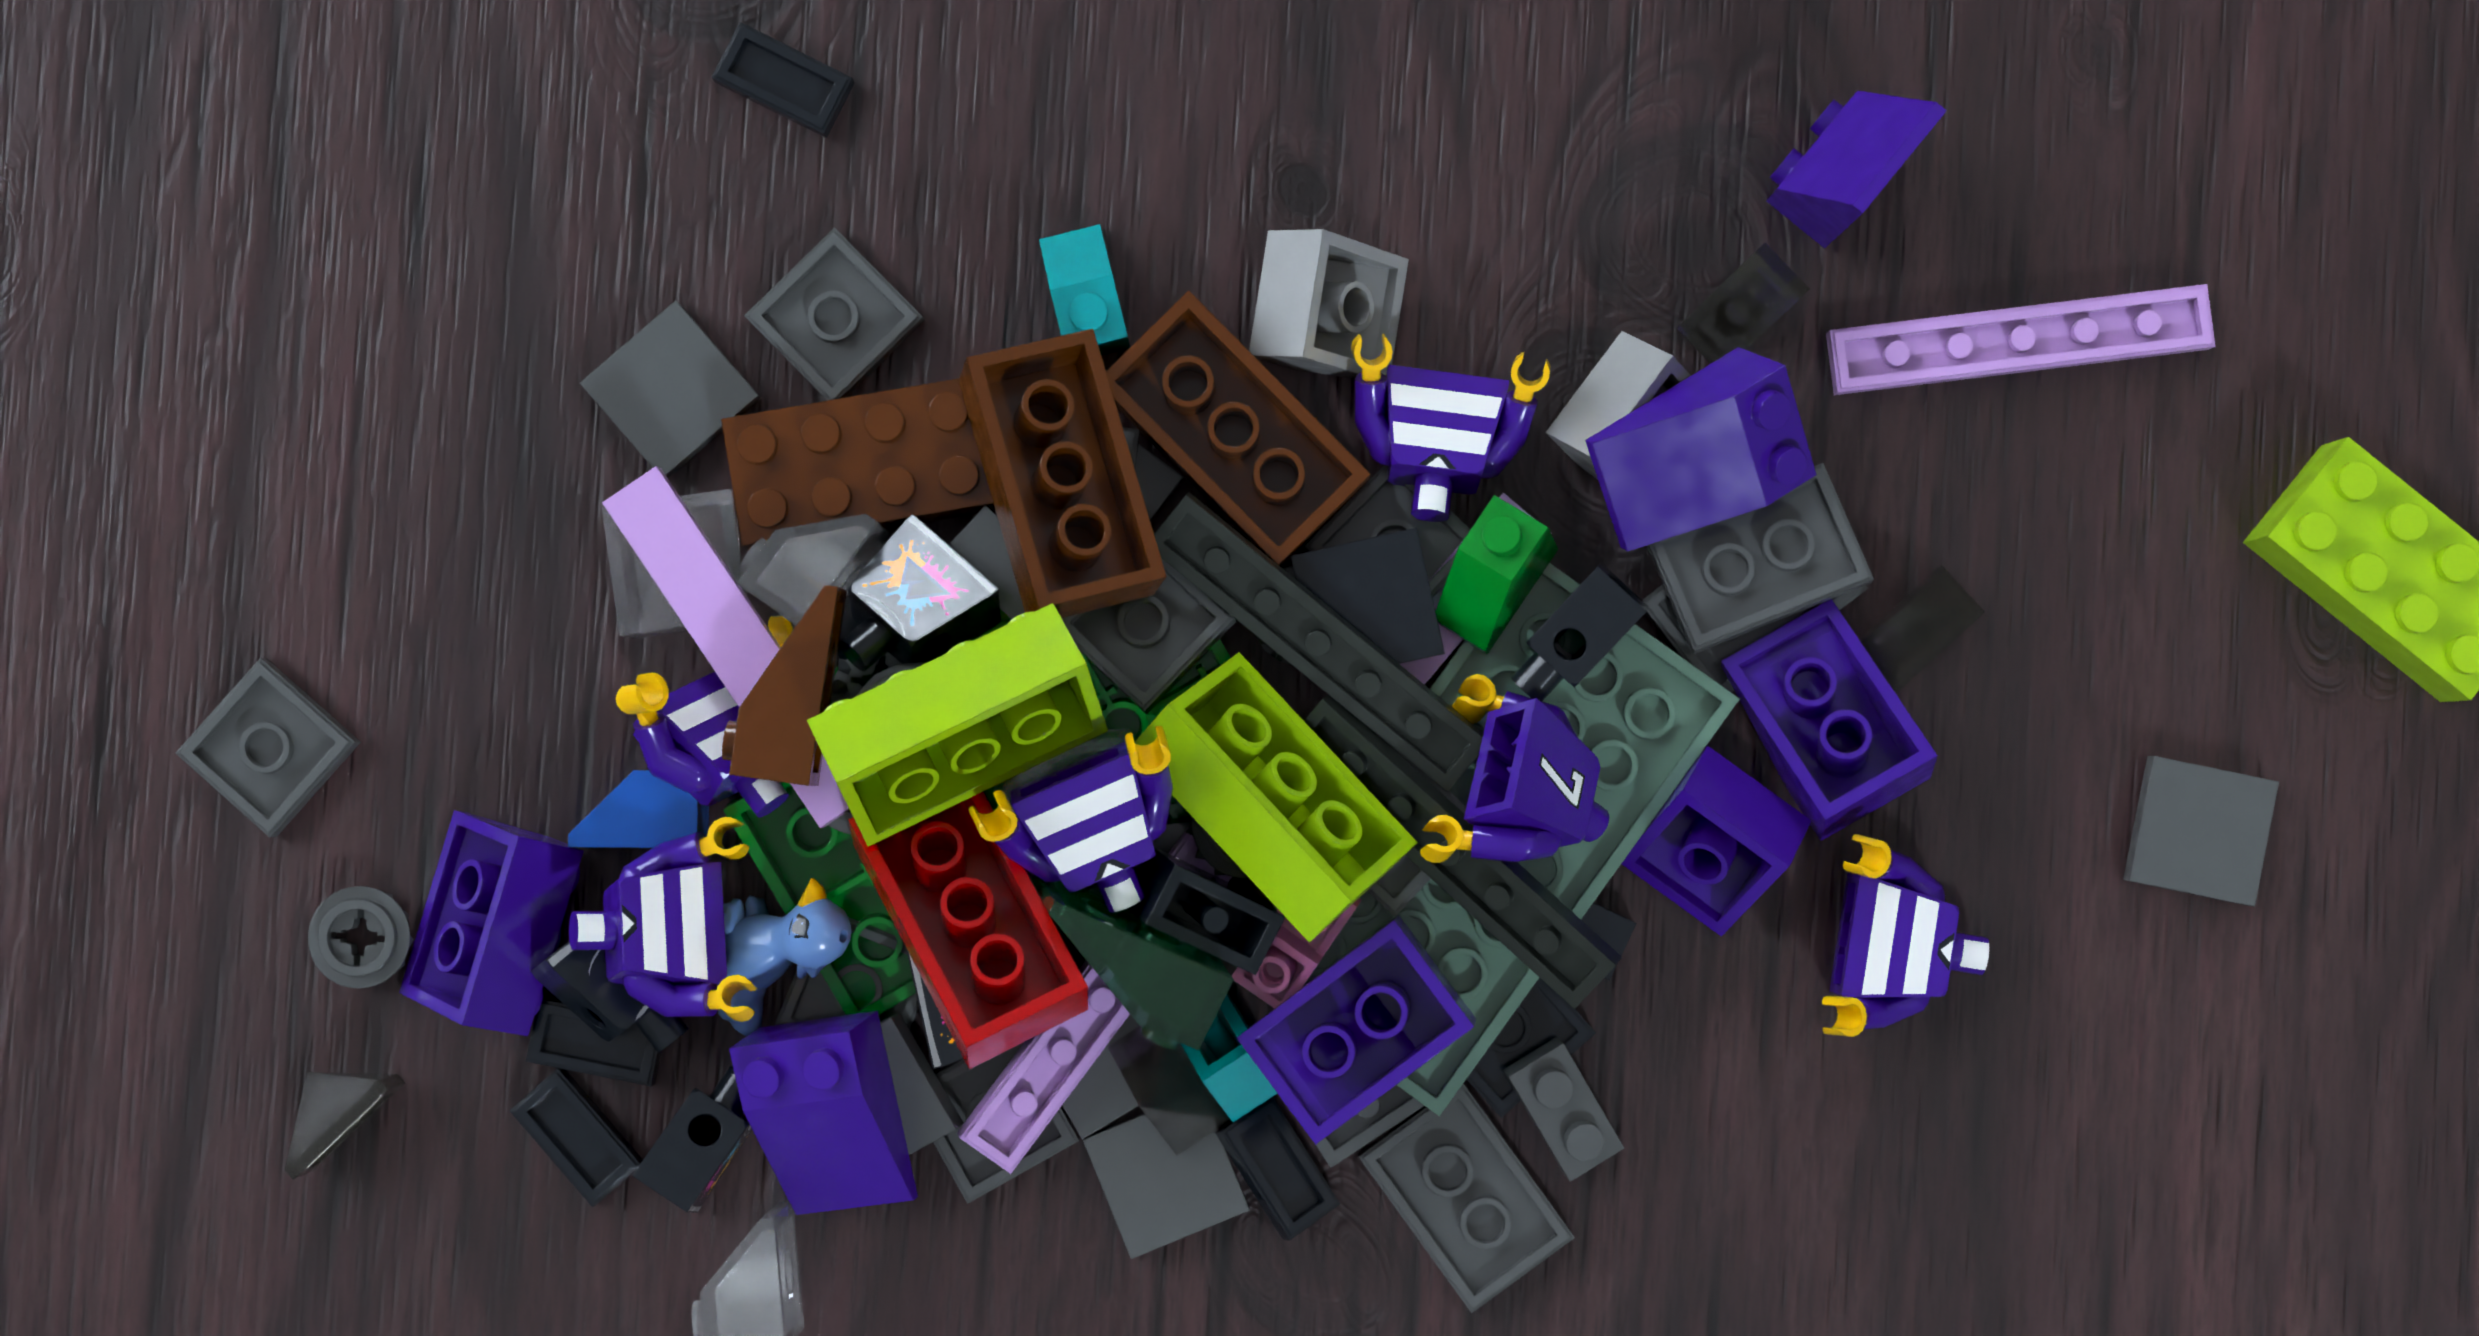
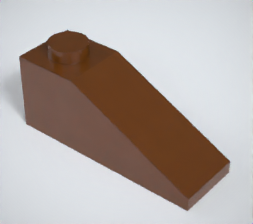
M823 586L739 707L737 721L729 720L727 722L722 743L723 760L731 761L729 775L806 786H819L823 754L807 720L824 712L831 703L847 594L846 590L838 586Z

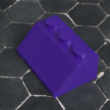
M454 810L399 993L460 1025L528 1036L533 1018L538 1013L543 1000V985L530 971L556 952L559 947L561 925L570 895L579 881V865L584 851L576 847H568V844L542 834Z

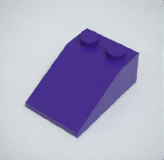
M1857 91L1844 107L1833 99L1809 128L1818 136L1812 146L1804 155L1793 148L1769 177L1779 186L1766 202L1825 249L1864 213L1947 110L1937 102L1865 91Z
M1737 347L1585 440L1620 547L1626 551L1644 547L1766 507L1817 475L1786 366L1740 347Z
M1832 599L1721 661V666L1740 699L1785 787L1803 815L1812 820L1810 825L1820 841L1931 779L1938 755Z
M1398 915L1237 1037V1040L1316 1145L1474 1028L1476 1017Z
M878 1010L760 1027L729 1048L743 1113L796 1215L913 1201L918 1197Z

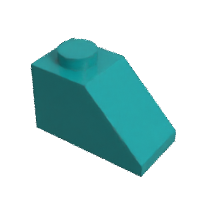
M1100 224L1039 239L1061 336L1093 329L1101 355L1130 348Z
M1206 963L1155 997L1201 1081L1232 1122L1277 1094L1237 1040V1037L1250 1028V1026L1209 963Z

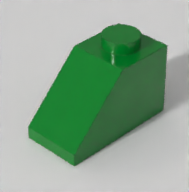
M1494 495L1457 549L1436 609L1438 624L1488 654L1558 551L1549 528Z

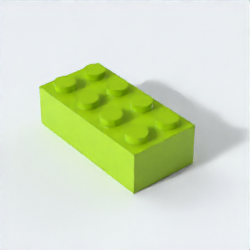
M2350 437L2321 445L2243 543L2439 702L2472 700L2479 691V541Z
M1053 603L1035 612L1022 613L1013 618L1008 625L974 641L961 642L952 647L947 654L913 670L900 671L891 676L885 683L852 699L839 700L827 707L824 712L807 720L868 847L1108 731L1087 664Z
M1240 652L1167 704L1135 741L1137 745H1148L1157 738L1155 727H1163L1171 753L1169 769L1173 783V797L1309 943L1375 885L1418 843Z

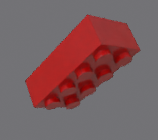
M984 792L869 847L852 817L848 821L854 848L969 1069L1088 1010V986L1026 870L1009 859L995 842L985 840L978 832L968 810L971 806H974L977 812L981 814L993 812Z

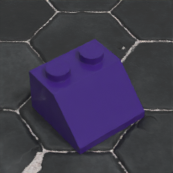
M1707 745L1624 859L1622 865L1722 937L1790 867L1812 820Z

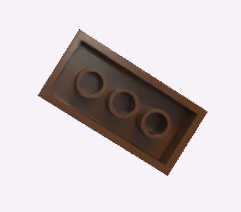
M1189 290L1106 371L1116 407L1137 429H1140V432L1248 541L1280 567L1369 480L1371 474Z
M1088 329L966 357L958 381L1024 611L1035 612L1053 603L1061 618L1154 595L1167 576L1094 330Z
M959 378L722 418V428L742 546L756 552L900 527L912 514L921 522L926 523L978 514L985 505L996 511L959 385Z

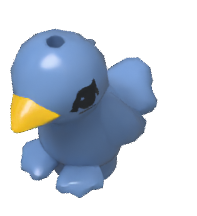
M815 878L810 879L798 904L783 917L769 915L765 900L751 895L746 900L745 911L741 899L733 898L731 902L723 904L727 977L732 975L744 976L757 987V990H740L734 994L731 1000V1007H750L755 1012L751 1019L744 1022L735 1021L722 1009L718 1010L719 1016L729 1021L735 1030L744 1036H748L762 1027L763 1001L767 988L784 975L789 967L794 963L797 964V977L799 979H803L807 974L815 978L825 966L842 956L851 938L849 917L841 907L827 898L824 887Z

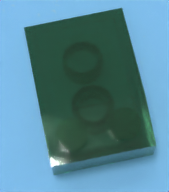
M1033 875L1032 881L1049 915L1135 1021L1142 1026L1140 1033L1150 1041L1168 1049H1175L1179 1042L1199 1051L1234 980L1221 960L1146 925L1128 908L1117 912H1109L1103 897L1084 888L1075 892H1069L1061 881L1045 882L1036 875Z

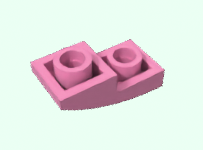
M1359 898L1310 943L1285 918L1257 974L1254 975L1237 967L1230 978L1275 1009L1304 986L1362 899Z

